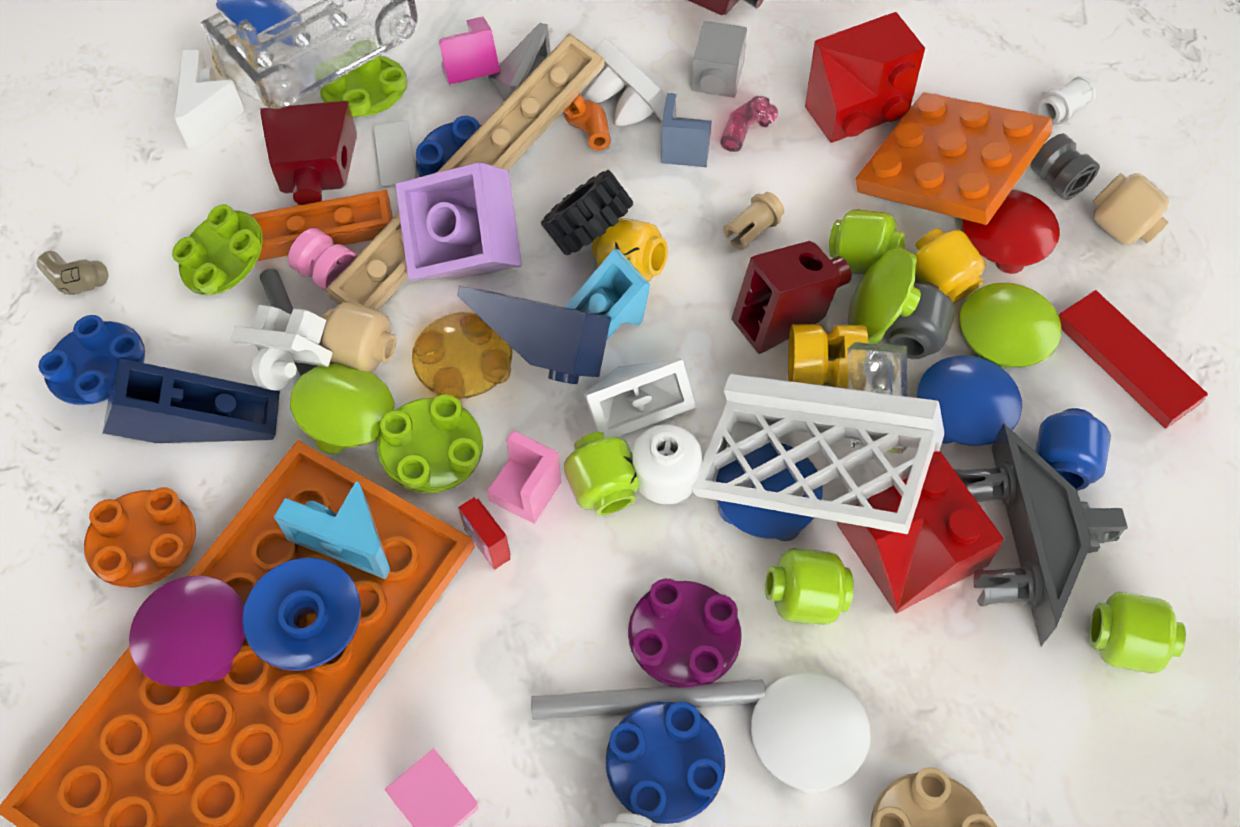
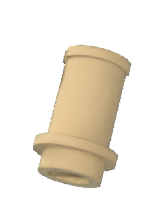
M765 192L763 195L755 194L751 198V205L723 227L725 236L728 238L734 233L738 234L730 243L736 248L744 250L769 226L776 227L781 222V216L785 212L782 202L771 192Z

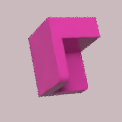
M483 16L466 20L469 32L444 37L439 40L443 60L441 62L442 71L449 85L500 72L492 29Z

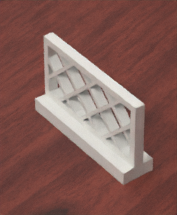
M737 374L729 375L723 389L727 399L726 406L703 458L698 479L692 485L695 496L908 534L933 452H939L945 434L939 401ZM736 422L756 424L762 429L736 444L731 437ZM792 430L810 433L812 439L787 452L777 439ZM843 438L861 440L865 447L839 460L829 445ZM770 442L779 456L752 470L744 456ZM896 446L918 448L915 458L894 469L883 455L884 452ZM821 450L831 465L803 478L795 463ZM874 458L885 474L857 487L848 472ZM735 460L738 461L745 472L742 476L728 483L712 481L718 469ZM786 468L797 482L780 492L766 491L760 483ZM837 477L841 478L850 491L832 502L819 500L813 493V490ZM908 478L907 484L905 485L903 480ZM894 485L902 496L898 512L873 509L867 499Z

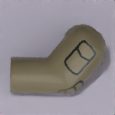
M47 251L41 254L36 262L38 269L58 291L66 295L80 294L93 290L95 286H103L106 284L109 276L107 267L101 261L94 260L90 262L83 259L66 263L55 251Z

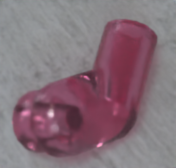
M755 96L730 113L720 140V144L725 150L730 152L739 151L743 146L749 127L755 122L761 127H768L769 123L772 124L778 116V109L774 104L769 103L770 99L768 97Z

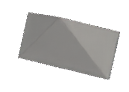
M539 23L499 64L500 72L488 76L503 101L550 54L548 24Z

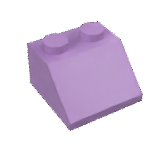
M477 162L395 183L408 280L476 276L522 266L508 170Z

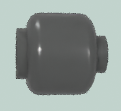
M926 282L913 285L921 292L919 303L913 313L907 317L899 315L884 334L892 350L906 358L921 359L939 352L947 341L954 320V305L951 299L937 286Z

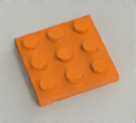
M923 92L855 178L857 190L862 194L987 225L1051 135L1052 117Z

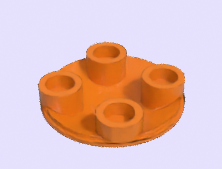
M160 487L155 490L135 491L115 500L106 499L100 501L93 506L89 514L91 523L84 539V555L94 574L111 585L134 588L156 583L176 571L189 556L196 538V524L189 507L179 499L177 493L166 487Z

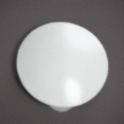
M797 673L777 680L765 690V696L758 700L754 708L750 737L759 759L771 774L782 782L799 788L804 793L817 794L825 789H830L844 783L858 771L868 752L870 727L862 704L845 685L822 674Z

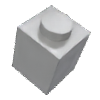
M703 21L693 58L692 91L735 98L745 60L747 27Z

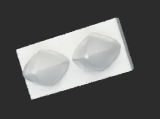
M605 37L593 49V51L605 59L604 68L583 90L582 97L584 100L600 103L613 97L625 88L626 90L619 98L615 109L614 124L616 126L640 122L651 114L662 122L666 95L662 89Z

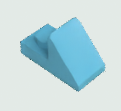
M614 249L567 303L565 308L611 317L607 336L608 340L622 323L640 325L643 322L650 283L620 250Z
M355 482L337 515L326 506L314 501H307L303 505L287 498L283 500L274 518L288 541L386 579L390 567L368 501L359 482Z

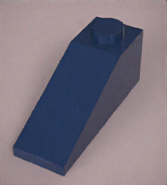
M459 286L457 296L526 362L533 366L549 369L548 379L578 384L579 376H600L611 317L492 291Z
M120 359L109 392L102 434L152 443L273 440L276 435L280 391Z

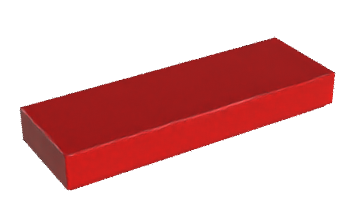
M1097 290L1059 314L1061 330L1165 429L1202 404L1208 396V393Z

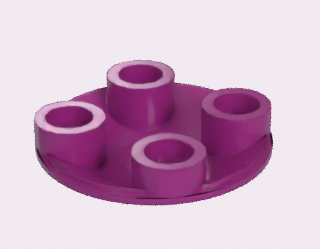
M186 576L164 584L142 603L132 621L129 633V647L135 664L148 678L166 686L185 687L204 681L215 682L224 678L230 672L232 660L239 652L245 638L242 624L244 604L241 598L228 584L208 576Z
M668 578L658 580L652 585L650 591L638 601L630 616L628 640L635 660L649 676L668 686L690 688L715 682L733 666L741 647L742 634L736 603L730 597L697 582L675 581Z

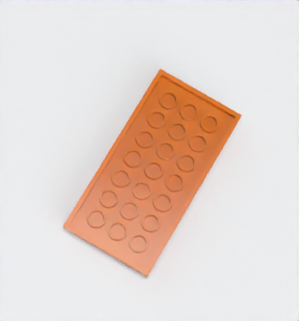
M297 440L187 576H208L223 581L238 594L245 606L247 597L254 585L274 567L300 558H318L329 561L339 566L350 576L360 596L361 617L358 628L349 644L342 652L325 664L307 670L292 671L280 669L264 662L257 656L246 638H244L239 652L232 660L231 670L224 678L215 682L204 681L185 687L166 686L148 678L135 664L130 647H128L0 804V815L17 827H277L474 550L473 538ZM356 481L359 482L368 501L390 567L386 579L288 541L274 518L283 500L287 498L303 505L307 501H314L326 506L337 515ZM310 613L302 616L298 622V627L305 628L311 625L316 620V615Z

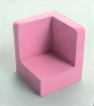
M512 431L506 439L509 460L488 489L489 501L535 524L562 482L558 452L516 431Z
M434 748L384 789L412 827H458L478 809L476 799Z

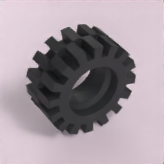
M610 170L602 171L596 177L593 176L588 179L584 185L578 186L573 193L565 196L561 203L556 204L551 209L552 211L545 215L541 225L564 255H570L572 252L580 251L584 245L588 246L596 237H601L605 234V230L619 222V218L627 214L634 201Z

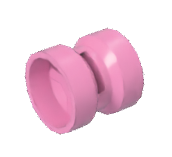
M310 228L300 234L292 244L288 254V263L292 269L304 277L313 276L314 283L326 291L325 289L357 255L342 244L334 245L332 238L318 228Z

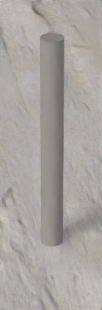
M763 679L705 683L698 685V687L690 688L662 686L531 696L532 719L631 713L641 706L655 702H686L696 708L755 704L760 698L765 696V686Z

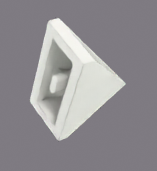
M680 358L618 366L584 393L596 432H603L605 437H620L697 407L683 360Z

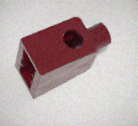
M348 101L260 108L268 159L281 192L285 194L293 193V200L299 205L322 201V190L341 189L346 185L357 139V131Z
M811 241L750 257L731 320L757 353H764L789 339L792 324H817L826 317L837 288L851 281L852 273L850 266L840 256L829 259L820 247Z

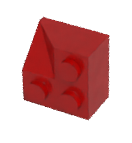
M897 12L814 41L805 108L830 143L846 137L857 136L865 130L886 122L897 121L905 116L911 108L925 52L924 45Z
M940 450L939 452H933L908 534L837 522L845 538L896 614L974 574L976 570L988 567L1004 540L1003 536ZM908 478L903 480L905 485L907 484ZM893 485L869 497L867 501L873 509L897 513L902 496Z

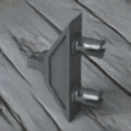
M1003 423L995 443L991 447L996 468L954 470L977 502L1000 499L1006 505L1021 568L978 569L974 573L973 584L974 588H984L977 600L981 607L988 606L989 604L1028 602L1032 609L1040 645L1042 646L1058 625L1087 553L1097 552L1101 548L1099 543L1118 541L1121 534L1127 530L1128 525L1122 508H1089L1088 502L1080 501L1078 491Z

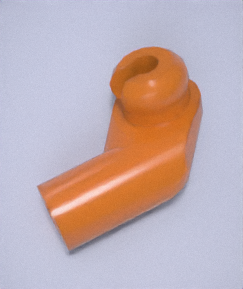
M579 94L563 111L564 118L570 125L587 133L588 144L593 150H604L611 143L606 113L600 105L584 100L582 95Z

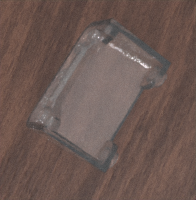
M321 0L258 34L247 19L240 22L239 26H234L230 24L221 12L201 21L200 24L224 79L232 80L237 91L271 109H281L408 40L416 29L418 13L415 0Z

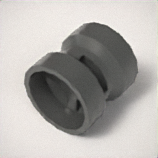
M1061 133L1052 137L1041 147L1032 160L1030 167L1040 178L1051 180L1053 182V190L1061 198L1068 200L1082 192L1093 181L1100 169V164L1090 155L1080 154L1076 150V143L1068 135Z

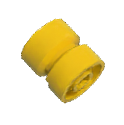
M820 324L791 325L788 343V381L821 386L830 384L831 387L865 390L869 367V342L865 325H835L831 332H825ZM828 357H829L830 359H836V360H834V361H828Z

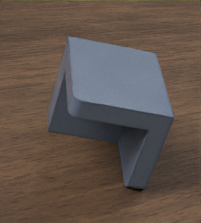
M667 93L662 121L661 163L707 167L712 121L676 118L675 93Z

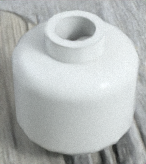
M671 424L657 425L646 430L636 440L632 450V464L639 480L638 491L648 500L660 504H675L688 498L693 493L692 485L698 479L702 468L701 447L694 435L682 427Z

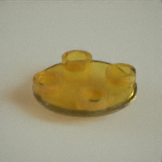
M458 312L433 321L420 333L413 347L412 364L420 382L430 391L434 392L436 397L447 394L454 396L460 401L462 398L483 394L497 384L507 381L511 375L513 351L512 347L476 313Z

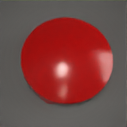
M1014 189L1010 191L987 225L962 219L960 228L981 256L995 262L999 270L1009 274L1019 273L1023 270L1024 266L1033 265L1047 258L1057 246L1060 236L1059 223L1053 211L1037 197Z

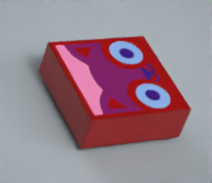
M473 497L459 506L458 509L464 530L473 538V542L493 569L496 570L508 562L511 554L507 536L482 502Z

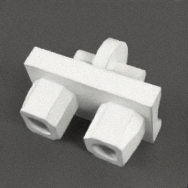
M259 305L252 327L235 326L230 338L231 341L237 344L257 347L258 352L251 362L253 377L262 388L275 391L285 388L290 383L292 377L295 376L297 368L294 362L328 367L333 352L319 345L327 321L304 309L293 308L290 315L272 306Z

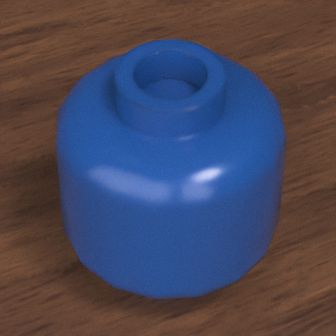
M1069 408L1063 412L1048 416L1040 424L1035 452L1078 491L1085 489L1089 484L1097 482L1104 476L1111 434L1107 426L1090 412L1079 408Z

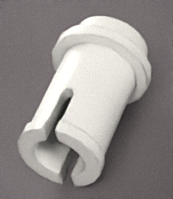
M1077 76L1059 90L1052 89L1042 95L1038 104V114L1052 117V124H1064L1071 118L1074 111L1095 99V87L1081 94V90L1093 84L1092 80L1085 76Z

